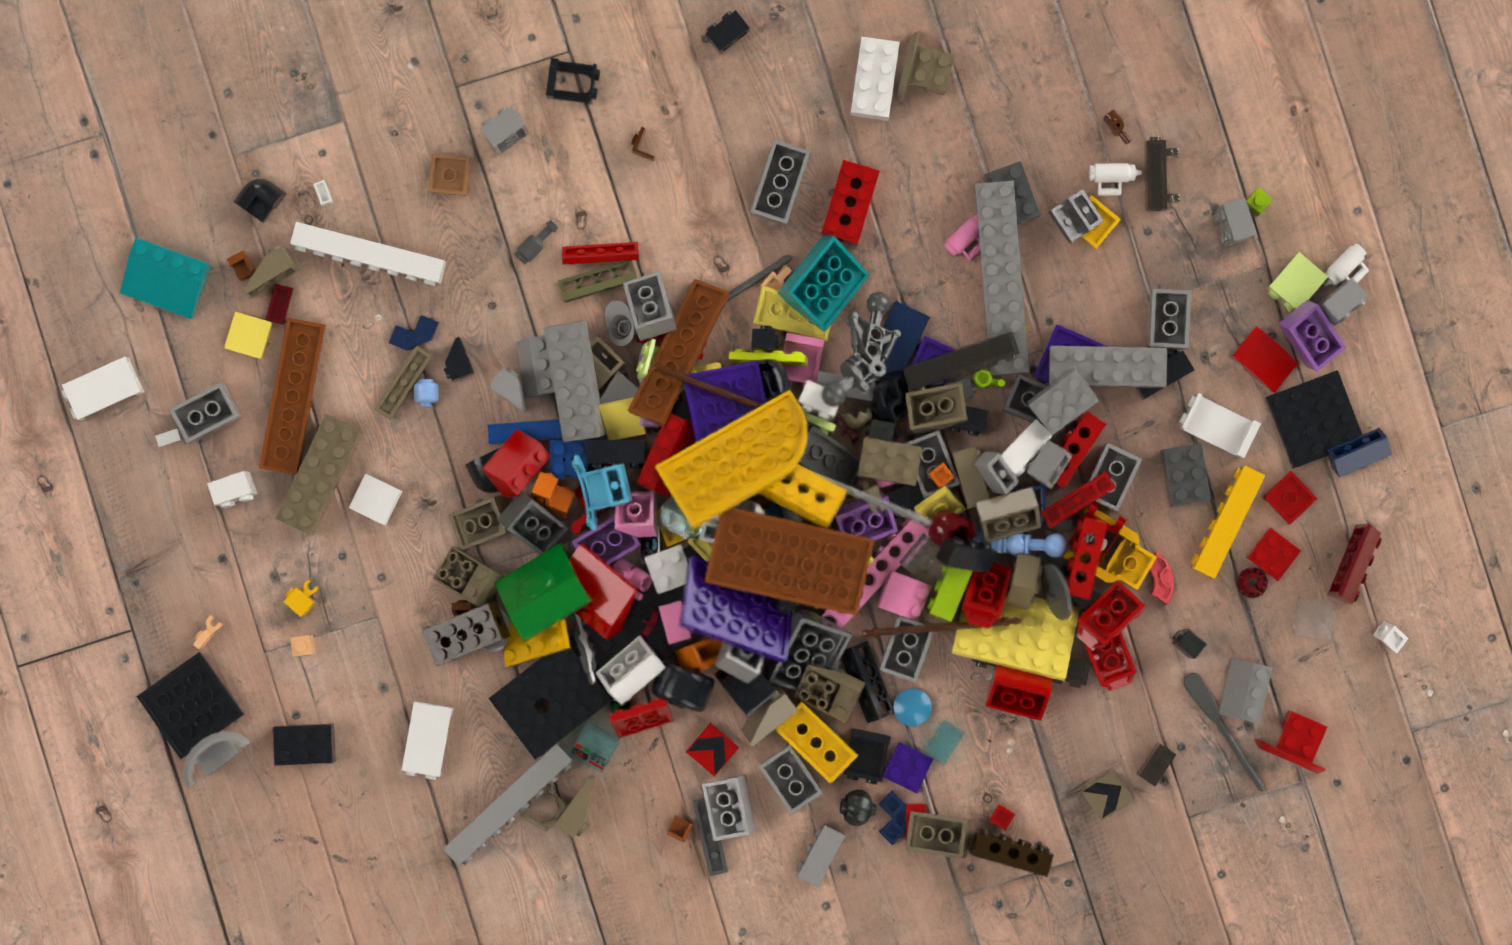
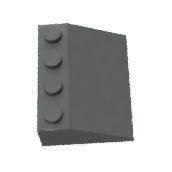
M796 607L791 620L787 660L781 663L769 659L764 669L767 680L770 683L797 691L808 665L834 671L853 634L814 612Z

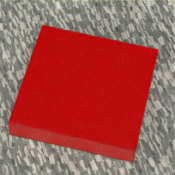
M1289 471L1263 496L1265 501L1288 525L1295 521L1318 499L1292 471Z

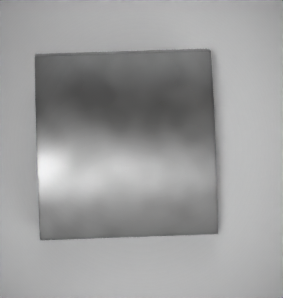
M1083 189L1048 212L1069 244L1104 221Z

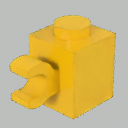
M310 579L305 581L303 585L304 591L299 587L291 588L285 595L286 600L284 603L300 617H304L316 604L311 596L318 591L319 587L316 586L313 590H310L308 588L311 582Z

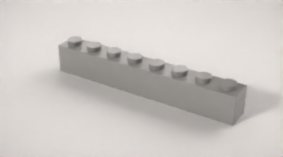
M559 743L555 744L445 846L443 850L458 866L461 863L466 865L473 858L471 854L476 849L480 852L487 845L485 841L490 836L494 839L501 832L499 828L504 823L508 826L516 818L514 814L518 810L522 813L530 805L528 801L532 797L537 799L544 792L542 788L546 784L551 786L558 779L556 775L560 771L565 773L573 765L570 762L573 758Z

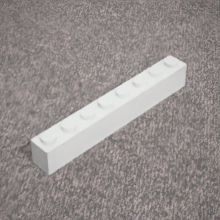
M299 222L295 223L290 242L292 246H295L294 250L305 253L306 250L313 251V255L319 257L329 255L332 256V260L343 262V259L349 260L350 264L354 266L368 265L370 270L377 272L380 269L387 270V274L397 277L398 274L406 275L405 279L417 281V278L422 279L424 284L435 286L436 283L441 284L446 266V261Z

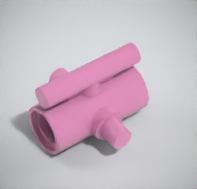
M620 558L615 562L613 569L635 588L643 592L649 589L653 581L651 575L624 558ZM637 591L634 598L640 601L643 598V594Z

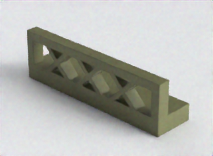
M622 261L558 280L563 301L566 303L624 286V282L636 279L637 277L632 261ZM629 264L630 274L623 276L618 274L621 266ZM604 271L614 274L610 280L602 281L599 278ZM590 276L596 279L593 285L585 287L581 284L584 277ZM571 281L577 284L575 290L565 292L564 283Z

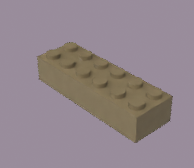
M325 414L275 519L309 535H314L363 431Z

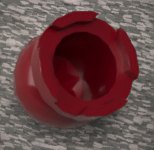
M949 510L935 513L930 519L931 524L928 525L927 530L932 542L939 547L944 537H958L967 541V539H973V537L976 538L977 529L972 522Z

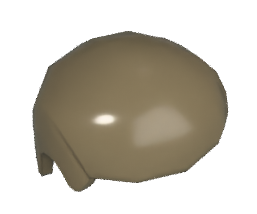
M860 406L858 412L848 409L841 416L848 427L859 429L871 421L873 412L870 407L863 408Z

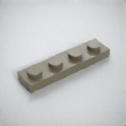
M416 345L374 410L392 420L433 356Z

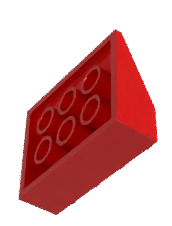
M581 543L570 558V562L577 578L586 593L591 597L592 602L574 613L602 637L608 639L621 632L638 589Z

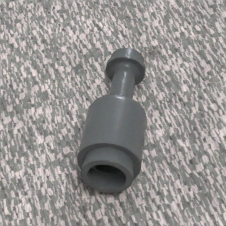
M552 220L546 222L547 226L538 236L530 235L516 249L517 251L514 254L523 264L531 262L543 250L542 241L552 231L556 232L558 226Z

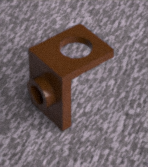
M641 127L639 134H635L631 144L634 145L632 153L654 161V156L638 150L646 131L644 127Z

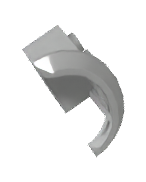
M221 731L201 740L190 751L183 766V778L187 788L189 789L196 784L193 776L194 764L199 763L207 776L212 775L242 752L238 745L243 748L250 741L245 736L232 731Z

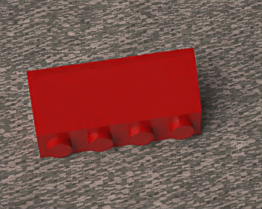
M671 413L669 414L664 426L661 427L638 477L637 484L665 497L673 498L655 466L696 443L692 423Z

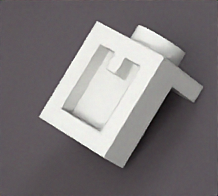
M1383 621L1373 634L1375 638L1382 641L1395 653H1398L1409 639L1396 626L1386 621Z

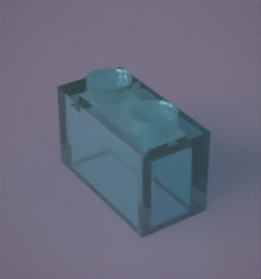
M943 720L942 723L940 721L937 723L933 730L935 732L933 738H928L923 748H925L924 753L945 765L964 732Z

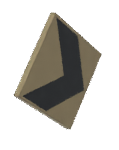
M1111 771L1081 791L1101 821L1134 801L1114 771Z

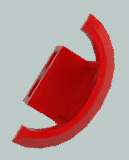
M1288 710L1281 726L1283 731L1276 747L1258 739L1254 740L1259 749L1316 774L1326 770L1313 764V760L1328 727L1298 713Z

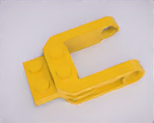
M1090 505L1085 507L1084 511L1082 512L1084 515L1086 514ZM1096 510V516L1112 525L1116 524V520ZM1123 526L1118 535L1124 538V540L1119 544L1111 557L1106 570L1099 566L1097 567L1095 577L1106 584L1121 580L1138 590L1157 556L1141 548L1138 534ZM1067 549L1066 553L1061 557L1069 561V557H1073L1074 553ZM1080 556L1081 561L1087 560L1084 557Z

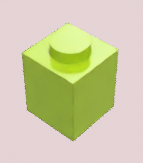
M1259 187L1246 201L1249 210L1257 217L1268 207L1273 199Z

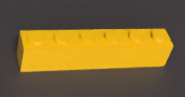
M1246 465L1236 469L1233 475L1235 480L1232 485L1229 484L1224 495L1227 497L1224 503L1220 502L1216 512L1218 515L1215 520H1211L1208 526L1210 531L1207 537L1204 536L1199 545L1202 548L1199 554L1195 553L1192 558L1191 564L1193 566L1191 569L1211 579L1216 578L1264 480V474Z

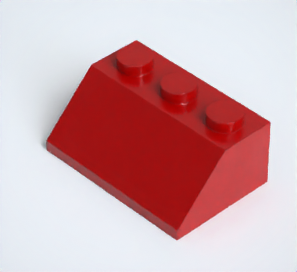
M515 430L481 470L504 497H514L519 495L551 456L540 442L519 430Z

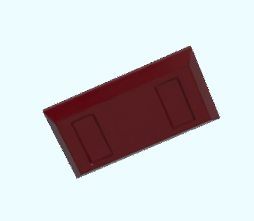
M279 284L274 285L265 318L266 321L284 325L294 288Z

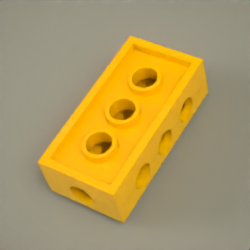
M797 464L785 477L761 490L759 494L812 523L828 529L845 500L847 490ZM787 481L790 484H783L782 482ZM803 490V491H805L806 493H805V494H802V493H800L799 491Z
M801 702L796 707L798 711L775 730L831 784L859 755L808 705ZM802 723L808 727V731L804 735L798 730ZM815 737H819L822 741V745L819 748H815L812 744V740ZM829 750L833 751L836 755L835 760L832 762L826 758V753Z

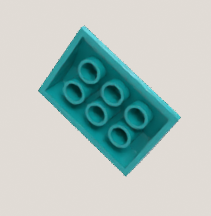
M822 236L777 293L789 306L825 332L870 274L835 236Z
M135 238L128 257L120 294L193 319L212 266L200 260Z

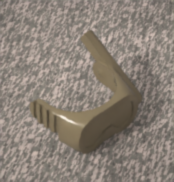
M549 789L547 792L552 794L558 802V811L552 819L540 821L524 812L521 814V817L543 831L553 828L567 806L563 799Z

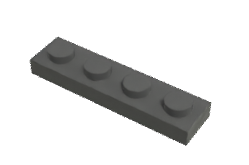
M705 798L693 800L709 876L727 873L728 868L722 841H713Z

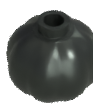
M852 790L847 793L845 799H841L840 814H843L844 820L848 824L861 826L868 822L871 815L875 816L876 804H873L870 795L864 790Z

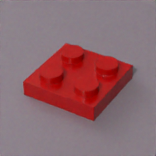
M1269 528L1247 559L1274 580L1279 581L1301 550L1272 528Z

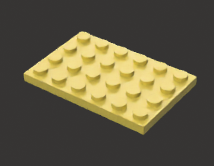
M969 581L965 589V594L958 621L959 623H962V621L967 622L966 615L963 610V604L968 589ZM1005 597L1000 618L1017 617L1020 618L1019 624H1009L1007 627L1002 625L992 626L988 629L974 627L956 630L952 654L1065 681L1080 608L1072 606L1070 617L1061 621L1053 615L1045 599L1035 597L1034 603H1030L1028 610L1005 605Z

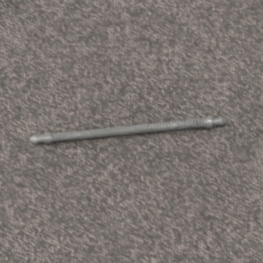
M813 472L847 490V493L854 497L913 520L915 523H923L925 526L931 524L929 518L922 517V514L908 511Z

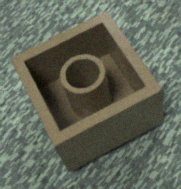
M1018 553L1013 565L1005 605L1028 610L1030 603H1034L1040 586L1038 579L1041 577L1043 566H1040L1041 558Z

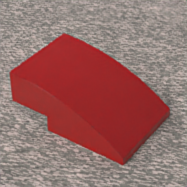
M1257 326L1250 331L1230 356L1245 368L1246 372L1273 393L1277 391L1298 364L1278 343Z

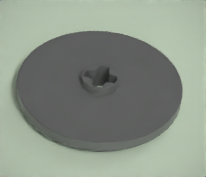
M1053 564L1044 565L1041 573V586L1045 600L1057 619L1061 621L1066 620L1070 617L1072 608L1067 584L1056 566Z

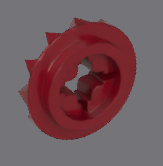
M1246 568L1237 578L1238 590L1248 598L1259 597L1267 590L1268 580L1266 574L1258 568ZM1248 576L1251 579H1258L1256 582L1258 589L1253 586L1246 588L1250 583Z

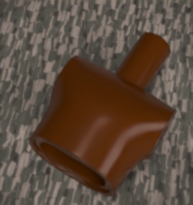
M1115 110L1107 113L1103 120L1109 126L1112 134L1119 136L1126 145L1132 140L1124 131L1122 117Z

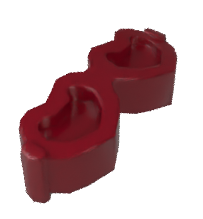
M838 417L833 422L844 429L840 433L842 436L848 433L852 444L859 439L855 431L848 427L841 418Z
M653 608L651 609L650 620L643 619L642 621L647 624L646 628L638 634L643 638L648 636L657 621L659 612Z

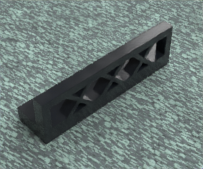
M865 641L845 649L841 657L847 673L865 682L858 701L867 723L893 714V705L868 642ZM863 647L865 652V658L861 657L858 650ZM867 666L872 670L871 676L867 673ZM874 684L879 688L878 694L875 693ZM881 702H883L887 708V712L883 713Z

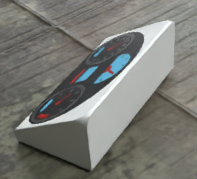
M657 525V536L641 537V564H646L645 557L660 552L659 525Z

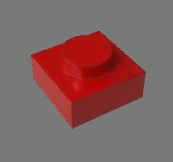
M998 804L989 821L1006 831L1016 814Z

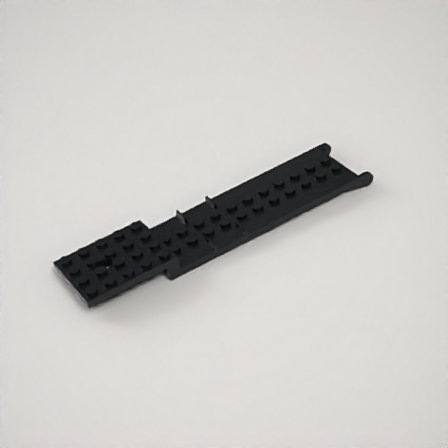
M690 544L684 548L688 561L691 556L703 559ZM653 581L648 590L643 592L638 589L637 591L643 594V598L640 601L634 598L621 632L608 639L602 637L587 623L583 626L590 631L589 641L593 644L592 649L595 652L594 661L597 664L595 668L597 683L589 684L588 676L584 672L579 658L581 653L572 634L568 637L569 649L541 657L488 698L535 760L615 699L605 688L596 672L639 636L638 634L647 626L642 621L643 619L650 620L652 608L659 612L658 618L651 632L643 639L654 650L661 662L699 634L693 631L694 633L690 634V639L671 644L668 643L659 606L681 601L683 604L685 585L661 594H657ZM539 698H545L550 703V708L545 713L537 711L535 707L536 701Z

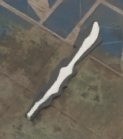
M573 613L569 616L573 617L575 629L572 632L577 648L581 653L579 658L584 672L588 676L589 684L597 683L595 676L597 664L594 661L595 652L592 649L593 644L589 641L590 631L583 627V620Z

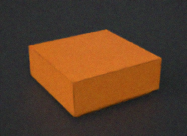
M944 462L928 473L939 489L955 478Z

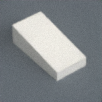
M325 180L313 184L322 207L334 203Z
M179 429L155 436L159 447L182 440Z

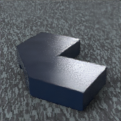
M421 315L414 332L396 325L389 343L404 350H410L416 347V345L419 346L432 341L439 322Z
M891 791L879 805L892 818L879 830V833L893 845L906 832V804Z

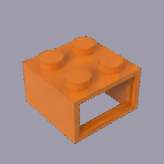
M708 638L676 650L675 654L680 667L698 672L714 666L723 641ZM701 649L705 650L704 656L700 653Z

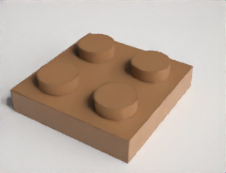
M432 154L428 192L467 196L471 158Z

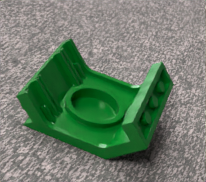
M561 543L495 582L508 616L523 641L527 642L592 602L591 597L586 593L576 576L569 560L571 557L569 552L563 548Z

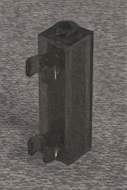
M1150 137L1144 143L1146 211H1165L1167 203L1180 202V194H1167L1166 157H1178L1179 148H1166V140H1161V137Z

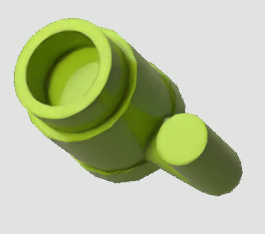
M985 369L976 371L972 377L975 387L979 389L987 388L989 385L999 388L1005 385L1003 379L992 378L991 373Z

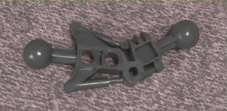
M875 292L867 299V308L871 313L869 322L863 320L857 312H853L847 317L851 332L853 355L840 365V372L844 379L839 383H829L823 388L821 397L826 405L830 407L842 405L846 398V391L851 387L853 389L857 387L860 392H865L869 386L885 374L886 367L884 362L887 361L897 338L901 336L899 330L890 331L880 327L882 315L886 314L891 306L890 299L885 293Z

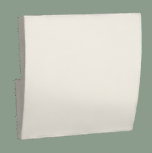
M365 473L349 508L386 526L402 491Z

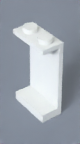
M128 357L120 358L62 385L64 389L62 391L63 397L71 405L70 412L74 419L77 418L80 421L85 420L84 417L128 397L145 393Z
M1197 393L1195 396L1192 395L1187 404L1190 407L1187 414L1183 413L1179 420V423H1181L1180 429L1240 459L1245 458L1261 423L1238 415L1202 397L1200 393Z
M419 701L414 702L402 771H406V775L417 776L419 773L424 774L425 778L433 780L442 776L441 768L450 718L454 710L453 707Z

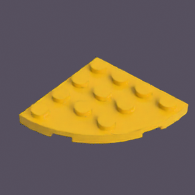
M565 618L527 642L522 640L511 621L509 628L511 637L507 638V643L504 646L505 667H513L569 649L570 643Z

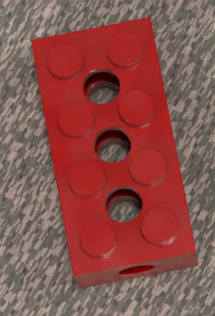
M843 160L821 236H835L838 241L858 246L880 170ZM853 181H858L861 187L854 189L850 184ZM847 199H852L855 201L856 205L854 207H848L846 206L845 201ZM842 217H846L850 220V224L844 226L839 220Z
M1088 411L1075 418L1072 423L1075 425L1074 428L1065 433L1062 438L1064 443L1062 446L1059 445L1072 458L1054 484L1058 489H1063L1106 426V423ZM1080 429L1086 432L1085 438L1080 437ZM1069 445L1075 447V454H1071L1068 451Z
M1083 516L1082 520H1078L1076 530L1079 532L1078 539L1074 538L1072 544L1074 556L1069 557L1067 568L1070 572L1069 576L1064 578L1070 595L1090 599L1108 525L1104 520ZM1088 533L1094 535L1091 542L1084 541V537ZM1082 553H1089L1088 560H1080V555ZM1079 571L1085 572V576L1081 580L1075 579V575Z

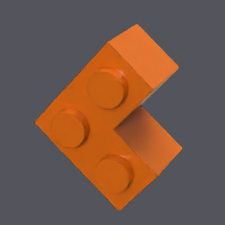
M540 472L531 492V497L552 514L566 518L574 500L575 492L567 486H558V478L552 473Z

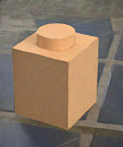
M313 635L290 638L293 657L315 654Z

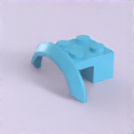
M578 455L574 456L572 465L578 475L584 496L587 526L594 531L597 529L596 510L633 501L625 466L623 463L586 472L581 458Z

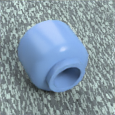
M419 379V382L414 385V401L420 403V407H432V403H436L439 400V385L434 383L433 379Z

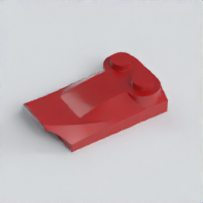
M993 563L989 573L972 571L963 604L968 624L988 629L1001 617L1013 568Z
M1117 580L1077 619L1078 631L1076 636L1092 651L1105 647L1134 619L1140 617L1146 605Z
M1121 632L1107 646L1093 651L1084 644L1101 687L1113 691L1132 682V678L1137 671Z

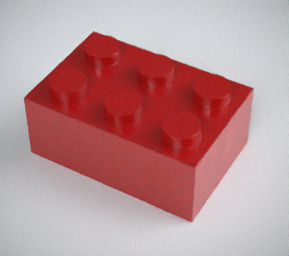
M996 665L988 688L985 707L1041 721L1051 696L1053 679Z

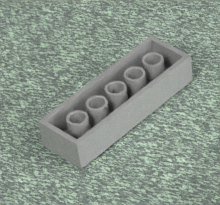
M583 320L545 327L544 333L563 442L603 436L606 434L599 408L601 401L587 321Z
M1050 346L1049 385L1075 367L1090 387L1165 388L1167 381V348Z

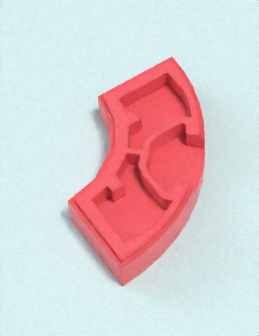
M1155 552L1154 555L1157 558L1149 570L1153 577L1151 595L1168 605L1174 588L1173 575L1165 558L1158 552Z

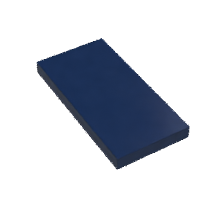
M895 301L883 326L887 330H899L901 332V336L897 338L887 361L884 362L886 367L885 373L905 371L930 319L929 316L898 301Z

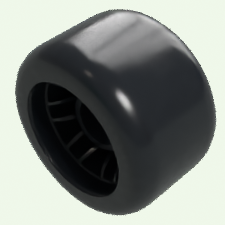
M662 662L666 668L656 676L652 686V694L661 699L665 698L669 704L703 712L712 694L715 684L714 679L699 672L682 668L671 662Z

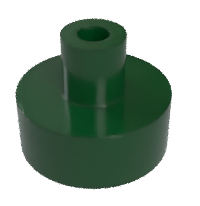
M617 700L612 701L610 704L612 713L617 710L626 711L631 707L629 700L622 705Z

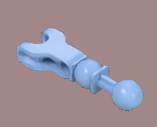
M973 523L977 529L976 538L973 537L972 540L980 543L985 541L981 528ZM1020 533L988 542L998 553H1010L1013 556H1017L1018 553L1031 554V551H1045L1052 558H1060L1066 553L1068 548L1065 537L1057 533L1049 535L1046 539H1032L1031 535Z

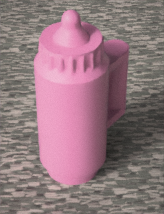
M977 215L969 218L946 240L944 247L952 256L962 253L970 262L980 253V242L970 252L966 253L964 251L975 239L979 242Z

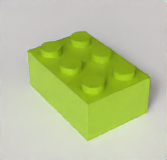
M943 565L941 573H944L941 580H937L934 591L937 592L934 598L930 597L926 608L929 609V614L952 622L972 570L950 568Z

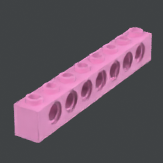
M907 518L900 525L903 529L898 534L894 532L887 539L889 541L888 545L885 548L881 546L874 553L876 557L867 570V574L872 575L874 580L871 585L864 584L859 609L887 580L890 570L895 572L905 561L904 558L907 559L912 551L919 546L918 544L925 540L923 537L928 536L927 529L921 523H915ZM905 532H909L913 536V540L910 543H905L902 540V535ZM892 546H896L900 550L897 557H892L889 554V549ZM883 560L886 562L887 567L884 571L876 569L877 561ZM822 608L824 613L821 617L831 616L834 619V624L843 627L853 616Z

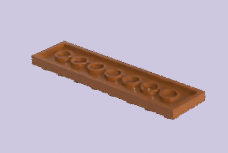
M694 279L674 318L677 330L667 332L651 365L658 364V366H666L672 369V371L674 370V372L677 371L684 375L690 374L730 296L729 291ZM650 365L647 375L644 377L628 411L633 415L664 426L684 385L680 380L668 377V375L663 376L660 372L653 371Z
M287 318L260 459V469L296 475L299 470L326 329L325 324Z

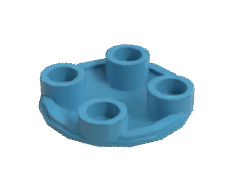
M909 688L897 695L894 702L896 718L907 726L923 724L929 718L932 711L929 697L919 689Z

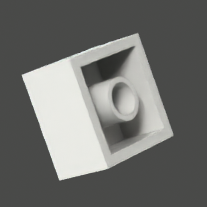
M242 471L207 483L214 505L221 508L235 506L236 501H250L254 499V495L258 494L251 472Z
M681 544L645 557L657 594L685 585L688 559Z

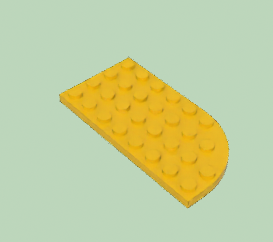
M788 390L655 466L692 529L697 528L774 484L793 470L800 461L807 444L808 427L804 412L791 390Z

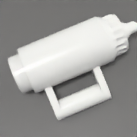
M1094 163V165L1089 166V180L1098 183V196H1121L1122 182L1134 181L1137 175L1142 174V171L1137 170L1135 165L1128 163ZM1118 182V188H1101V183Z
M1357 243L1353 246L1351 245L1327 269L1325 274L1328 278L1323 285L1332 284L1336 286L1344 279L1346 281L1350 280L1348 275L1359 265L1361 269L1352 277L1358 283L1369 272V269L1362 262L1367 254L1366 251Z

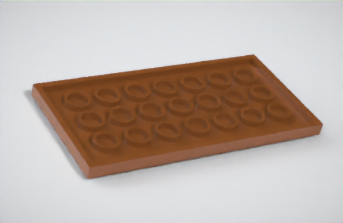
M730 508L719 514L704 582L857 616L874 539Z

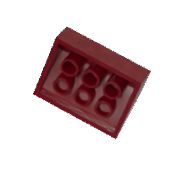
M1367 523L1355 526L1327 596L1347 604H1353V601H1357L1360 591H1358L1359 586L1364 584L1367 577L1366 569L1372 565L1374 560L1373 552L1375 548L1378 549L1382 540L1380 538L1381 532Z

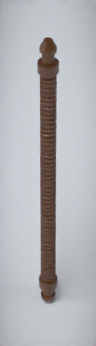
M651 365L653 371H658L663 376L668 375V377H673V379L675 378L684 383L687 382L689 385L703 388L705 391L724 396L726 399H731L754 409L762 406V403L753 402L751 399H746V397L744 398L735 393L732 394V392L725 391V389L716 388V386H711L709 383L707 384L698 379L695 380V378L688 377L677 371L674 372V370L672 371V369L666 366Z
M999 618L990 627L999 625L1007 627L1009 624L1017 625L1020 623V618ZM962 621V623L950 622V624L938 623L935 625L891 627L888 629L873 628V630L866 629L862 631V636H874L875 638L880 635L922 633V631L934 632L937 630L947 631V629L959 630L962 628L971 629L974 627L979 628V626Z

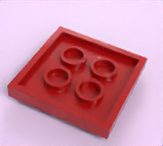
M665 698L653 699L645 705L636 704L631 707L632 709L626 711L617 710L613 712V715L609 716L619 739L674 722Z

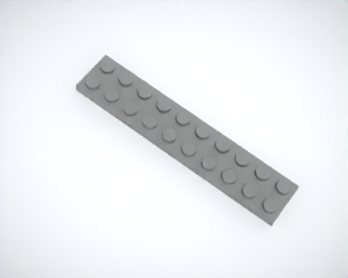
M1014 180L975 184L990 373L991 375L1029 372Z

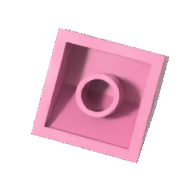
M654 491L631 493L633 501L615 505L616 530L635 537L657 536V500Z
M890 570L877 607L918 622L932 586Z

